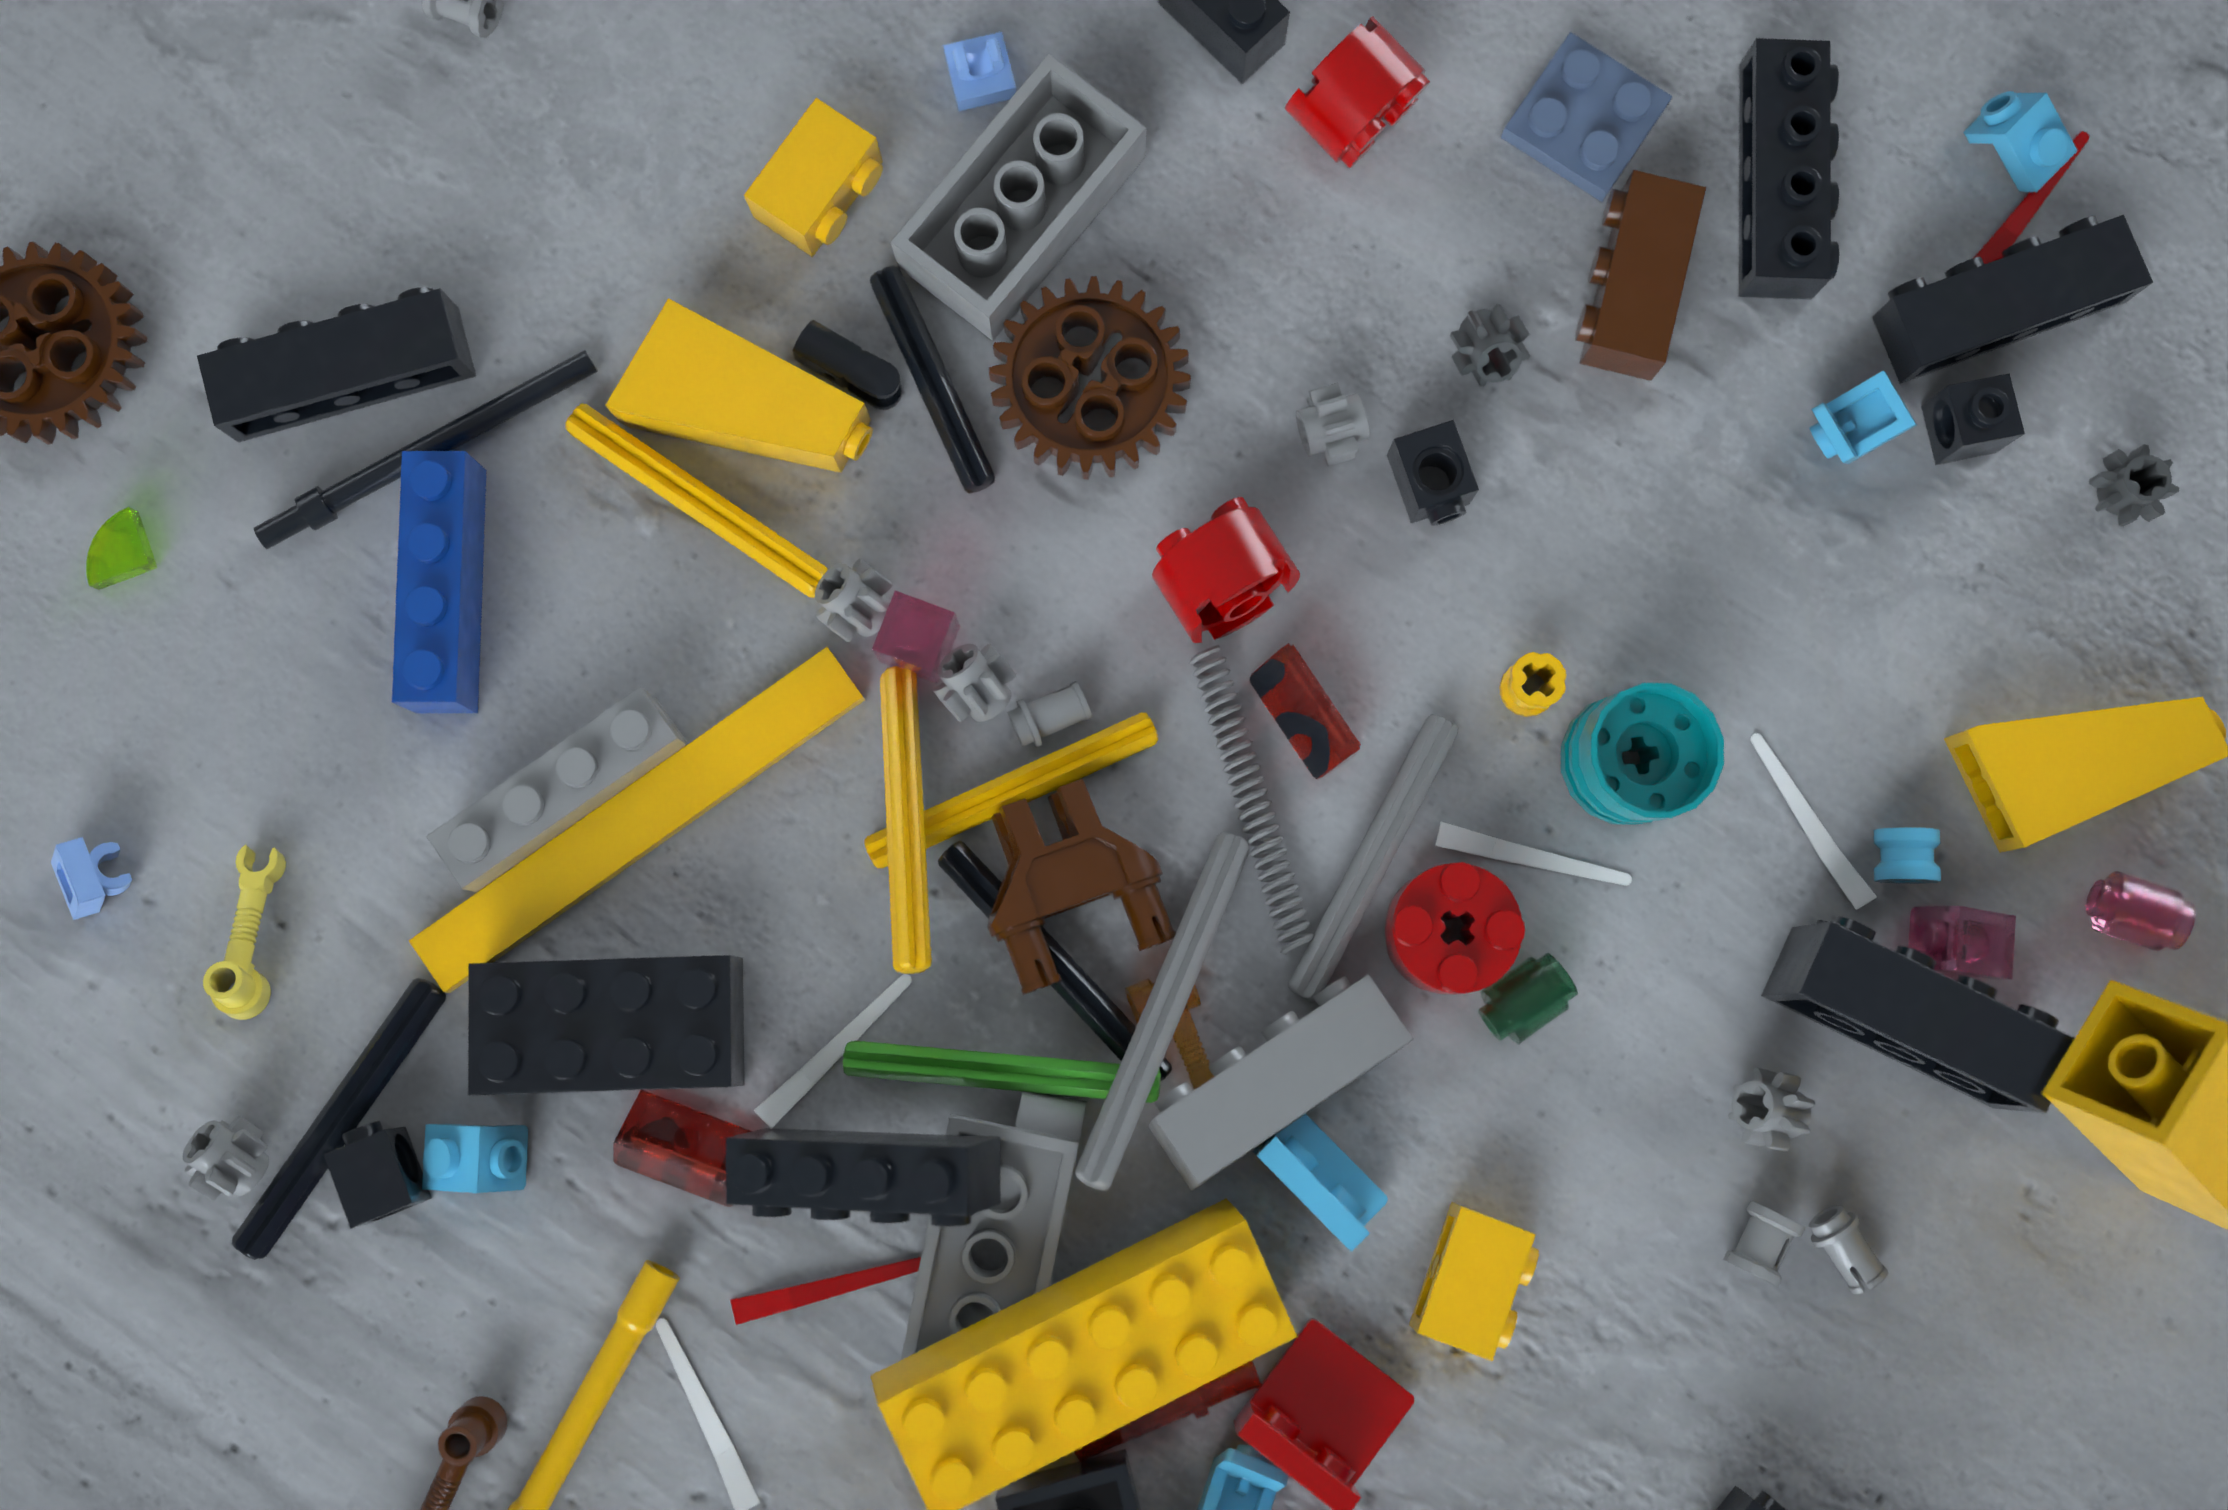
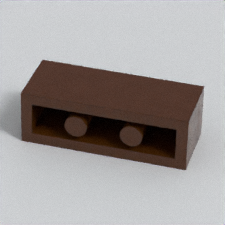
M1633 170L1622 190H1611L1602 220L1603 226L1611 227L1607 248L1601 246L1597 248L1588 280L1589 283L1598 285L1593 306L1584 305L1575 333V341L1584 343L1579 364L1652 381L1665 365L1706 187Z

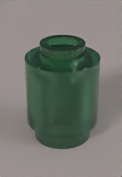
M1546 953L1537 960L1533 957L1527 958L1497 982L1482 990L1480 994L1485 1005L1478 1009V1013L1487 1028L1499 1041L1509 1036L1511 1040L1519 1045L1569 1009L1568 1001L1578 995V990L1563 966L1551 954Z

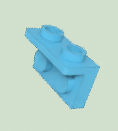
M1307 1114L1276 1135H1272L1267 1141L1252 1151L1351 1252L1370 1234L1364 1226L1388 1201L1384 1192Z

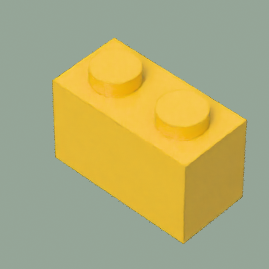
M815 98L745 192L744 197L753 218L813 257L823 243L830 245L837 239L847 221L846 211L858 195L862 197L868 195L880 179L883 170L881 165L883 160L877 138L818 98Z
M1451 1202L1409 1325L1418 1334L1493 1362L1497 1347L1507 1348L1516 1327L1518 1314L1517 1311L1511 1309L1517 1288L1519 1284L1527 1286L1536 1269L1539 1249L1532 1247L1536 1234Z

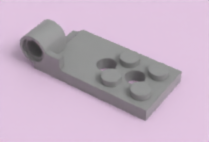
M1023 1091L1015 1127L950 1114L946 1135L1000 1137L1001 1204L971 1215V1224L965 1226L931 1225V1215L929 1216L901 1360L965 1329L959 1321L958 1311L968 1303H982L988 1306L993 1314L1050 1287L1087 1104L1086 1101L1052 1094ZM985 1238L999 1241L1007 1251V1262L997 1270H984L977 1266L971 1256V1247L977 1241Z

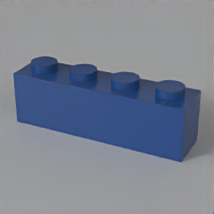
M402 451L392 703L414 713H478L487 470L466 451Z

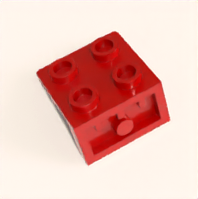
M1310 1318L1297 1334L1298 1337L1294 1338L1233 1422L1239 1437L1332 1510H1353L1361 1499L1355 1483L1412 1407L1415 1398L1408 1390L1315 1318Z

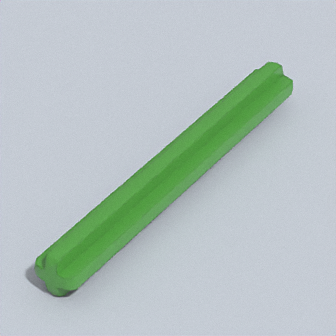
M866 1041L848 1042L843 1054V1071L848 1076L1106 1099L1120 1066L1117 1063ZM1160 1070L1145 1103H1152L1158 1100L1161 1088Z

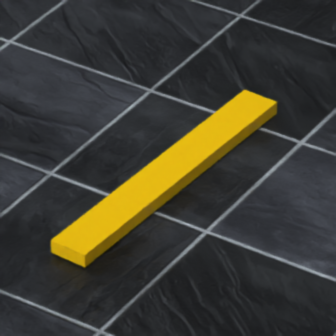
M825 647L409 940L410 944L444 993L453 992L469 980V963H494L861 704L865 701V698L830 649Z

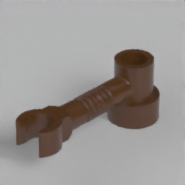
M484 1396L473 1397L452 1414L447 1429L440 1435L438 1441L439 1453L443 1459L420 1510H449L469 1464L475 1457L488 1453L504 1437L508 1421L504 1409L497 1401Z

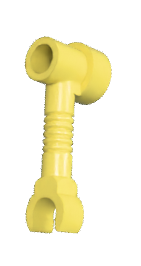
M245 844L237 853L236 868L240 873L238 882L240 895L236 907L237 911H235V922L232 924V934L229 936L230 941H228L224 961L210 966L203 977V988L211 996L215 1007L229 1017L238 1020H247L259 1015L268 1005L271 996L268 980L254 969L255 965L251 962L255 949V938L258 936V926L261 923V914L264 911L267 895L272 892L274 883L282 877L286 868L283 854L275 847L272 848L269 855L268 865L263 870L257 872L252 870L255 852ZM235 982L234 986L229 990V987Z

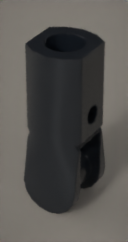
M815 320L810 321L803 329L792 349L794 359L838 386L847 388L849 392L874 408L888 410L899 403L902 396V388L900 385V374L895 366L868 351L862 350L860 346Z

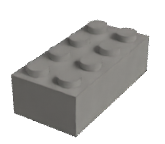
M1048 53L891 240L898 268L993 341L1003 330L1005 320L1013 318L1020 309V303L1023 300L1027 301L1146 157V127Z

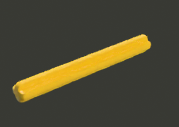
M579 404L573 410L565 423L566 430L573 437L810 598L815 597L817 584L828 571L826 566L589 405Z
M892 666L886 668L885 672L880 676L893 967L896 972L916 974L925 972L932 964L917 674L910 667Z
M1145 712L1138 713L924 810L926 849L991 820V816L1000 812L999 809L1004 805L1025 798L1028 803L1055 791L1060 786L1077 781L1154 746L1158 742V733L1151 718ZM887 828L867 836L864 840L871 862L875 867L881 869L888 866Z

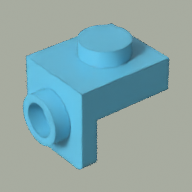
M2008 91L2001 93L1984 104L1980 111L1981 115L1964 131L1969 143L1993 144L2018 191L2037 192L2078 151L2047 92L2015 93Z
M1883 370L1829 403H1821L1814 407L1812 411L1818 423L1809 427L1827 459L1838 454L1843 463L1850 464L1917 426V423L1886 371Z
M425 1124L422 1190L466 1193L523 1190L526 1186L528 1127L526 1125Z
M1238 1445L1236 1450L1228 1448L1213 1459L1197 1510H1271L1276 1492L1286 1487L1289 1475L1280 1468L1273 1466L1274 1463L1252 1446Z

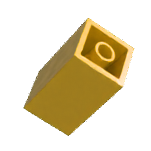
M2110 979L2042 1094L2140 1191L2228 1230V1022Z

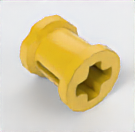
M1527 653L1509 667L1502 676L1499 686L1500 697L1506 708L1514 714L1524 717L1537 716L1558 702L1565 693L1566 670L1562 663L1549 653ZM1537 674L1544 683L1538 691L1529 696L1521 686L1526 682L1527 678Z

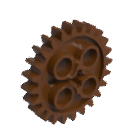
M29 242L24 259L10 247L3 248L4 265L0 266V322L8 316L9 320L7 326L0 332V435L3 436L7 432L14 439L27 443L33 434L35 438L44 443L53 444L56 430L58 429L68 437L77 439L79 438V420L83 419L96 428L101 427V418L97 409L105 405L119 412L122 407L113 393L117 388L130 391L136 389L137 386L125 377L124 374L127 368H141L145 365L143 360L130 351L131 347L146 343L147 337L137 329L129 327L140 321L144 317L143 313L130 303H127L134 294L122 283L116 281L118 275L102 263L97 265V261L82 250L73 254L60 243H54L48 253L37 243ZM69 296L65 308L55 314L57 304L61 299ZM86 351L85 362L80 368L72 371L74 360L78 355ZM26 372L25 382L19 389L14 391L15 381L21 374Z
M1091 276L1087 292L1078 293L1075 284L1071 278L1065 279V296L1057 299L1052 291L1045 286L1041 288L1043 306L1040 309L1024 300L1020 303L1021 314L1025 321L1024 324L1012 320H1005L1003 323L1006 335L1013 342H994V356L1006 364L989 367L990 381L1005 386L991 392L993 406L1010 407L999 417L1003 430L1020 426L1014 437L1015 447L1020 450L1033 442L1036 444L1033 455L1036 465H1041L1052 454L1057 457L1058 475L1063 476L1071 462L1080 463L1083 479L1089 480L1093 464L1102 463L1105 472L1111 478L1115 477L1116 459L1123 457L1135 470L1139 468L1138 448L1142 446L1154 455L1160 452V442L1155 434L1156 431L1165 435H1175L1177 424L1167 413L1183 414L1186 411L1187 400L1174 392L1190 389L1191 375L1176 371L1188 364L1189 353L1186 349H1170L1179 341L1180 329L1178 326L1160 329L1165 320L1166 309L1160 306L1145 313L1146 292L1143 290L1135 294L1130 301L1123 299V285L1120 280L1114 283L1109 294L1100 293L1097 276ZM1081 326L1090 328L1097 335L1096 339L1085 347L1070 345L1064 339L1065 334L1070 329ZM1114 333L1122 335L1121 341L1107 353L1101 363V383L1091 380L1078 399L1075 411L1069 421L1060 423L1058 421L1059 415L1070 406L1079 394V373L1085 376L1092 374L1102 357L1105 345ZM1137 358L1148 365L1149 372L1139 379H1127L1121 376L1116 368L1123 360ZM1042 377H1054L1064 385L1063 390L1052 398L1036 396L1031 391V387ZM1102 408L1110 411L1117 419L1111 428L1104 431L1089 429L1083 422L1084 416L1089 411Z

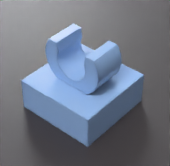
M1002 32L943 45L958 111L1010 100L1016 93V85Z
M83 837L55 846L51 864L73 920L100 912L106 895H118L130 887L132 882L130 873L110 878L104 876L98 868V865L103 861L112 860L119 856L120 847L118 843L107 842L100 844L90 854Z

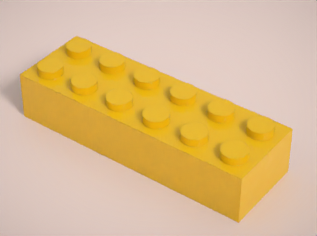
M1225 1198L1050 1287L870 1375L877 1405L927 1510H959L1298 1336L1246 1219Z

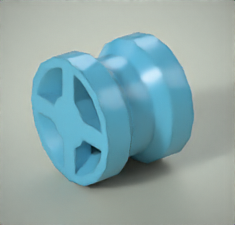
M1906 827L1873 830L1874 844L1880 849V863L1874 868L1875 882L1896 884L1941 882V868L1934 863V849L1941 844L1939 829Z

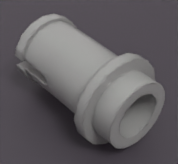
M1077 681L1028 704L1021 699L1017 701L1018 708L1008 712L1009 719L1022 747L1032 742L1036 747L1043 745L1041 738L1082 720L1092 718L1088 702Z
M1836 1205L1820 1212L1810 1221L1809 1227L1813 1231L1811 1242L1815 1247H1823L1846 1281L1851 1293H1864L1865 1288L1861 1283L1863 1280L1869 1290H1871L1887 1277L1888 1270L1880 1263L1857 1228L1860 1220L1856 1213H1847L1842 1205Z

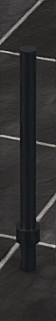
M584 350L325 490L317 486L295 498V506L257 525L253 530L260 543L266 549L308 527L316 531L338 519L336 512L401 478L402 451H451L598 371L588 353Z

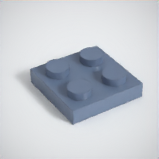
M1570 32L1505 126L1500 138L1603 202L1673 96Z

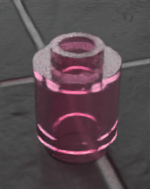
M2119 871L2111 873L2105 880L2099 879L2094 883L2088 894L2085 908L2087 915L2091 916L2092 927L2096 932L2154 951H2161L2165 947L2172 950L2181 948L2192 932L2196 917L2194 904L2184 900L2179 891Z

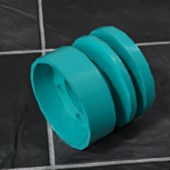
M1642 683L1587 705L1570 722L1561 743V774L1570 796L1589 815L1610 824L1639 825L1670 819L1693 810L1714 791L1724 767V737L1714 713L1694 693L1671 683ZM1626 751L1638 752L1640 763L1624 765L1622 753Z

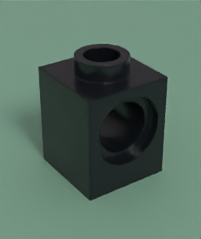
M2010 373L1948 385L1921 406L1935 465L1995 454L2025 434Z
M1454 420L1393 440L1387 453V458L1411 524L1429 518L1431 526H1436L1466 514L1465 506L1471 503L1479 488ZM1426 466L1440 468L1449 479V487L1443 490L1428 488L1421 481L1419 470Z
M375 1121L344 1133L341 1136L345 1146L323 1154L350 1229L374 1223L432 1199L429 1190H422L423 1172L406 1127L383 1130L381 1122Z

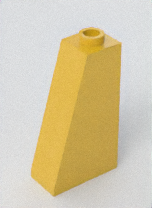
M669 298L605 404L614 417L629 428L839 473L843 471L849 458L857 461L861 457L873 433V428L868 426L871 418L865 403Z
M2203 696L1984 724L1944 738L1999 853L2030 846L2228 757L2225 726L2219 715L2214 710L2208 708Z

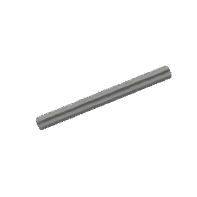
M1222 832L1216 837L1076 1168L1077 1179L1087 1186L1099 1190H1107L1112 1184L1249 855V842L1240 836Z

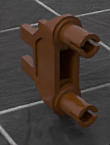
M1083 779L1060 786L1056 789V793L1047 797L1063 839L1062 841L1045 846L1026 798L1002 806L999 809L1000 812L991 816L1008 862V868L994 901L987 927L991 938L996 937L997 942H1005L1020 981L1023 995L1062 980L1061 975L1056 970L1040 928L1046 924L1044 919L1112 895L1114 900L1121 899L1136 937L1139 952L1149 949L1154 945L1157 946L1174 939L1176 934L1156 884L1161 882L1160 876L1163 874L1158 861L1138 845L1102 826Z

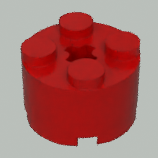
M1372 16L1365 26L1361 23L1320 62L1311 73L1314 76L1311 80L1314 86L1306 94L1298 88L1284 109L1336 163L1342 160L1350 169L1375 144L1374 139L1386 126L1382 120L1385 119L1391 126H1394L1418 101L1417 96L1427 87L1430 81L1424 75L1425 69Z
M1243 497L1233 498L1222 504L1211 515V521L1193 532H1190L1188 528L1176 530L1166 536L1156 547L1161 559L1152 572V578L1194 643H1202V632L1208 630L1213 639L1216 640L1248 625L1274 606L1269 595L1282 584L1287 593H1289L1300 578L1299 570L1260 510L1256 507H1249Z
M1458 862L1442 864L1428 869L1410 879L1397 891L1389 904L1386 915L1385 941L1391 962L1408 982L1429 992L1456 995L1482 990L1501 979L1514 964L1526 930L1519 905L1506 884L1497 876L1481 867ZM1442 916L1448 920L1459 917L1462 920L1464 926L1461 928L1460 934L1464 938L1463 942L1454 940L1445 943L1440 935L1445 931L1446 926L1441 920Z

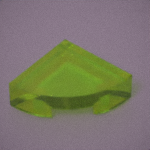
M131 507L117 512L100 527L90 544L87 554V580L89 586L97 590L158 568L139 512Z

